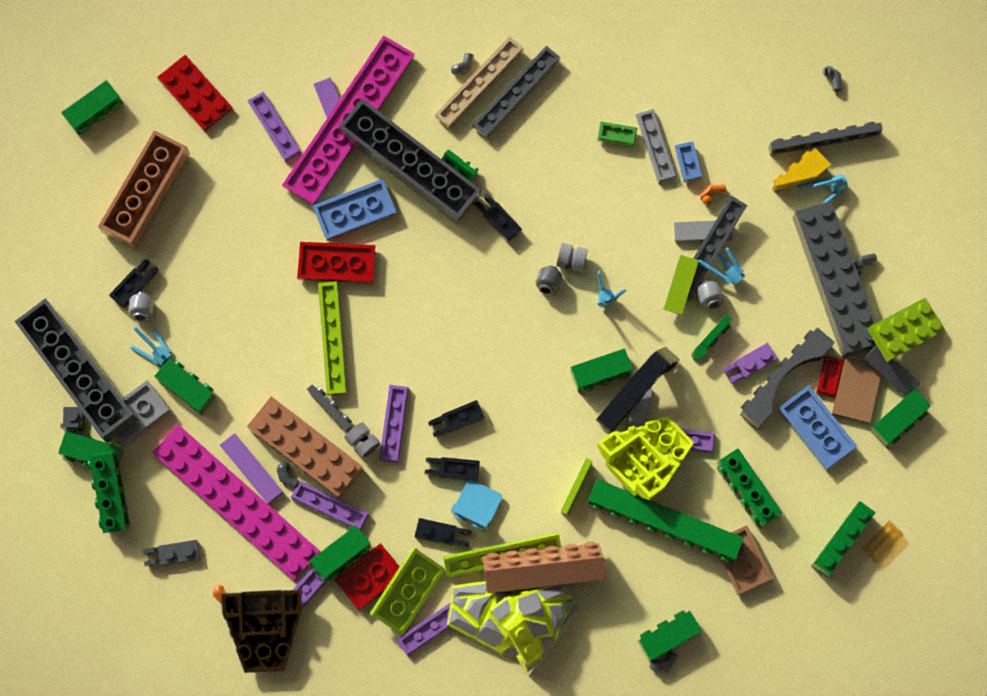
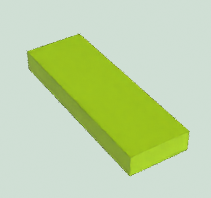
M680 255L663 310L682 315L699 260Z
M585 459L561 509L562 514L569 515L592 467V460Z

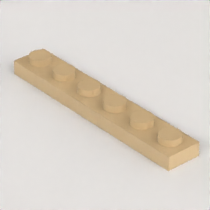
M509 36L436 112L435 117L446 127L450 128L523 51V47Z

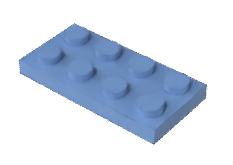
M383 179L313 205L326 241L397 214Z
M809 385L778 408L779 412L825 470L857 447Z

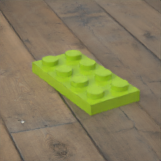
M926 298L867 328L886 362L945 331Z
M412 547L370 612V615L403 636L445 571V568L418 549Z

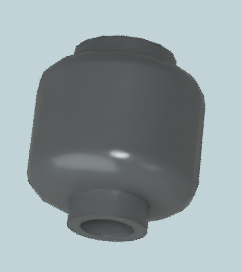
M552 265L541 268L536 279V286L539 291L546 295L557 292L562 282V273L557 267Z

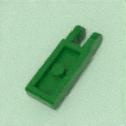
M725 315L694 349L693 353H691L694 360L702 359L707 354V347L712 348L717 343L718 339L716 337L720 333L725 334L731 327L729 323L732 318Z

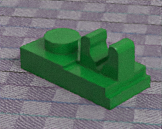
M449 149L442 157L444 162L470 182H472L479 171V168L473 169L470 167L471 162L467 161L465 163Z

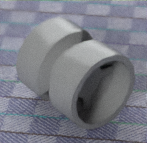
M562 243L556 267L564 269L571 267L572 271L582 273L588 249L581 247L574 249L573 245Z
M363 422L353 427L344 437L351 447L355 446V452L361 459L369 456L381 444L374 434H369L370 430Z

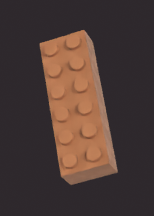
M155 130L153 131L98 225L103 234L136 249L190 155L187 146Z
M272 396L247 425L253 434L339 500H341L364 471L361 464Z
M586 542L584 545L567 544L565 547L558 548L549 546L541 550L531 548L524 552L508 551L506 554L499 555L497 553H490L482 556L487 593L606 579L604 555L600 544L596 542Z

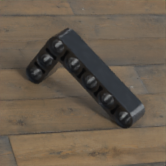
M667 347L655 351L602 411L596 421L609 433L613 432L662 375L671 371L680 359Z

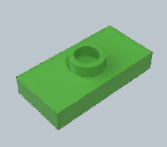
M601 121L597 141L634 147L638 127Z

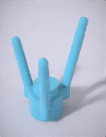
M840 174L828 179L798 185V188L811 186L818 188L828 185L830 191H835V193L823 202L825 203L844 194L843 189H846L848 184L845 176Z
M726 248V252L734 266H731L720 252L718 253L719 258L729 269L726 272L727 277L707 263L699 260V264L722 278L728 285L732 283L735 286L746 276L729 248Z
M598 271L600 293L597 305L602 308L603 306H610L613 300H618L626 292V289H622L617 294H613L611 290L605 289L601 272Z
M134 327L138 335L154 350L152 352L154 357L133 345L130 346L132 350L149 359L156 366L158 364L163 366L168 359H171V350L166 346L156 329L153 332L163 348L160 346L156 347L137 327Z

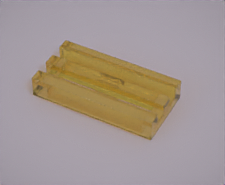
M888 521L861 549L874 562H877L903 533ZM890 527L891 530L870 550L868 547ZM895 532L897 535L876 556L874 552Z

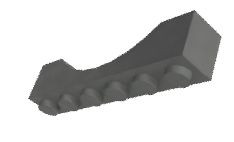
M818 327L814 332L810 330L804 336L805 342L802 345L798 343L792 349L791 353L793 355L789 359L785 357L778 365L780 369L777 373L773 371L766 378L768 383L764 387L760 385L753 393L755 397L751 401L747 399L740 407L742 409L740 415L755 429L758 430L770 417L774 394L782 379L800 365L820 361L834 345L835 342Z

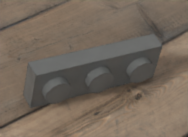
M312 384L307 388L308 393L347 434L352 429L350 425L352 423L351 419L346 414L341 415L337 411L339 409L337 404L333 400L329 402L324 397L327 394L320 386L316 388Z

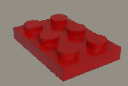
M380 543L334 580L358 611H360L385 591L400 566Z

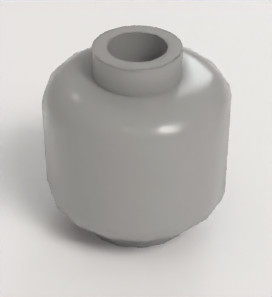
M706 280L697 288L696 294L702 307L712 310L722 304L724 295L717 282Z
M144 292L131 296L128 314L135 321H147L153 316L154 300Z

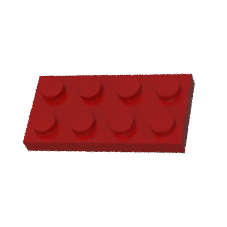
M186 54L157 76L159 82L204 132L233 110L228 101Z
M300 242L297 279L373 284L376 245Z

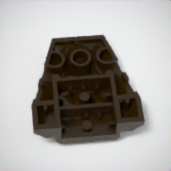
M283 589L222 593V615L227 622L230 636L235 643L236 652L244 673L285 671L302 612L301 590Z

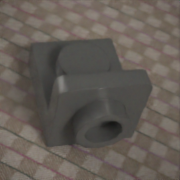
M63 407V424L60 425L62 430L74 434L84 430V414L79 407Z

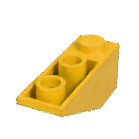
M816 148L811 152L808 150L802 155V160L798 164L794 162L789 166L788 172L784 176L780 174L773 181L772 190L775 192L814 182L829 170L831 164Z

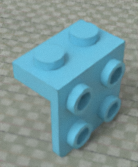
M468 480L457 503L453 504L451 514L461 522H464V520L470 522L471 526L478 530H487L502 500V495L473 480Z

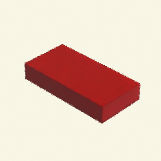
M825 355L816 393L836 397L844 360Z

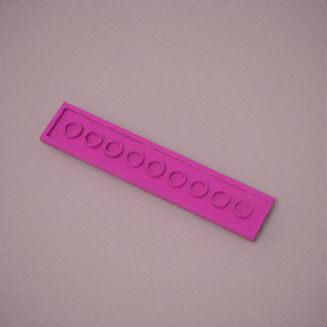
M383 35L283 182V188L311 205L316 204L355 146L339 134V126L361 99H364L379 110L415 57V53Z
M179 424L152 452L294 581L309 566V561L321 552Z

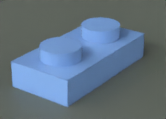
M694 142L675 145L674 148L683 182L701 179L702 173Z

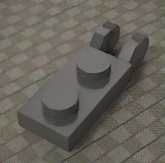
M197 540L160 545L143 550L144 555L159 553V559L145 561V567L165 566L200 560Z

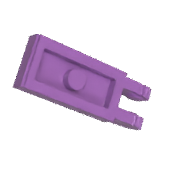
M767 342L724 368L723 372L725 374L730 373L738 368L740 373L729 379V382L733 384L775 362L778 358Z

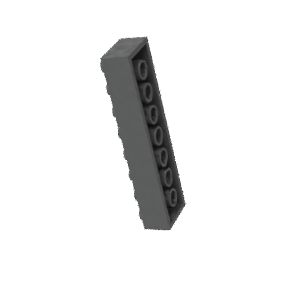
M361 99L339 126V134L456 224L459 223L481 195L480 188L364 99Z
M832 201L795 211L792 219L842 358L871 350L876 343L867 328L876 322Z
M46 298L14 321L105 442L109 443L139 420Z

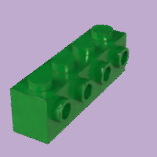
M739 448L718 461V472L722 477L726 476L729 481V488L733 493L739 495L741 506L745 510H749L751 513L750 518L756 526L759 525L762 528L781 516L782 511Z
M110 451L89 456L90 460H88V468L92 471L93 479L91 480L92 489L96 492L95 507L97 510L99 509V527L103 533L127 530L131 525L118 452Z

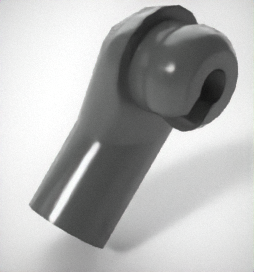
M465 53L463 62L453 65L451 73L457 76L468 73L471 69L474 55Z
M825 66L823 74L832 82L833 91H842L841 73L832 66Z
M875 253L860 256L854 262L858 275L864 272L862 268L864 265L877 261Z
M281 462L276 469L279 481L295 489L299 480L289 475L290 465L287 462Z
M670 651L665 660L651 661L650 669L658 674L671 670L678 655Z

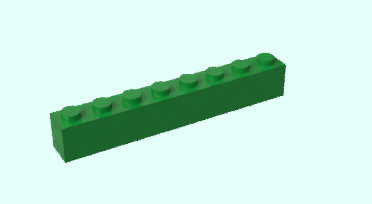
M599 479L596 480L588 499V504H591V508L601 512L603 509L608 511L609 515L619 519L623 517L628 519L627 522L631 525L638 526L640 524L645 526V530L656 534L657 531L663 533V537L671 541L675 539L680 540L682 545L693 548V546L700 548V552L709 556L715 554L719 556V560L730 563V561L735 562L744 537L654 501L644 499L639 495L634 496L629 491Z

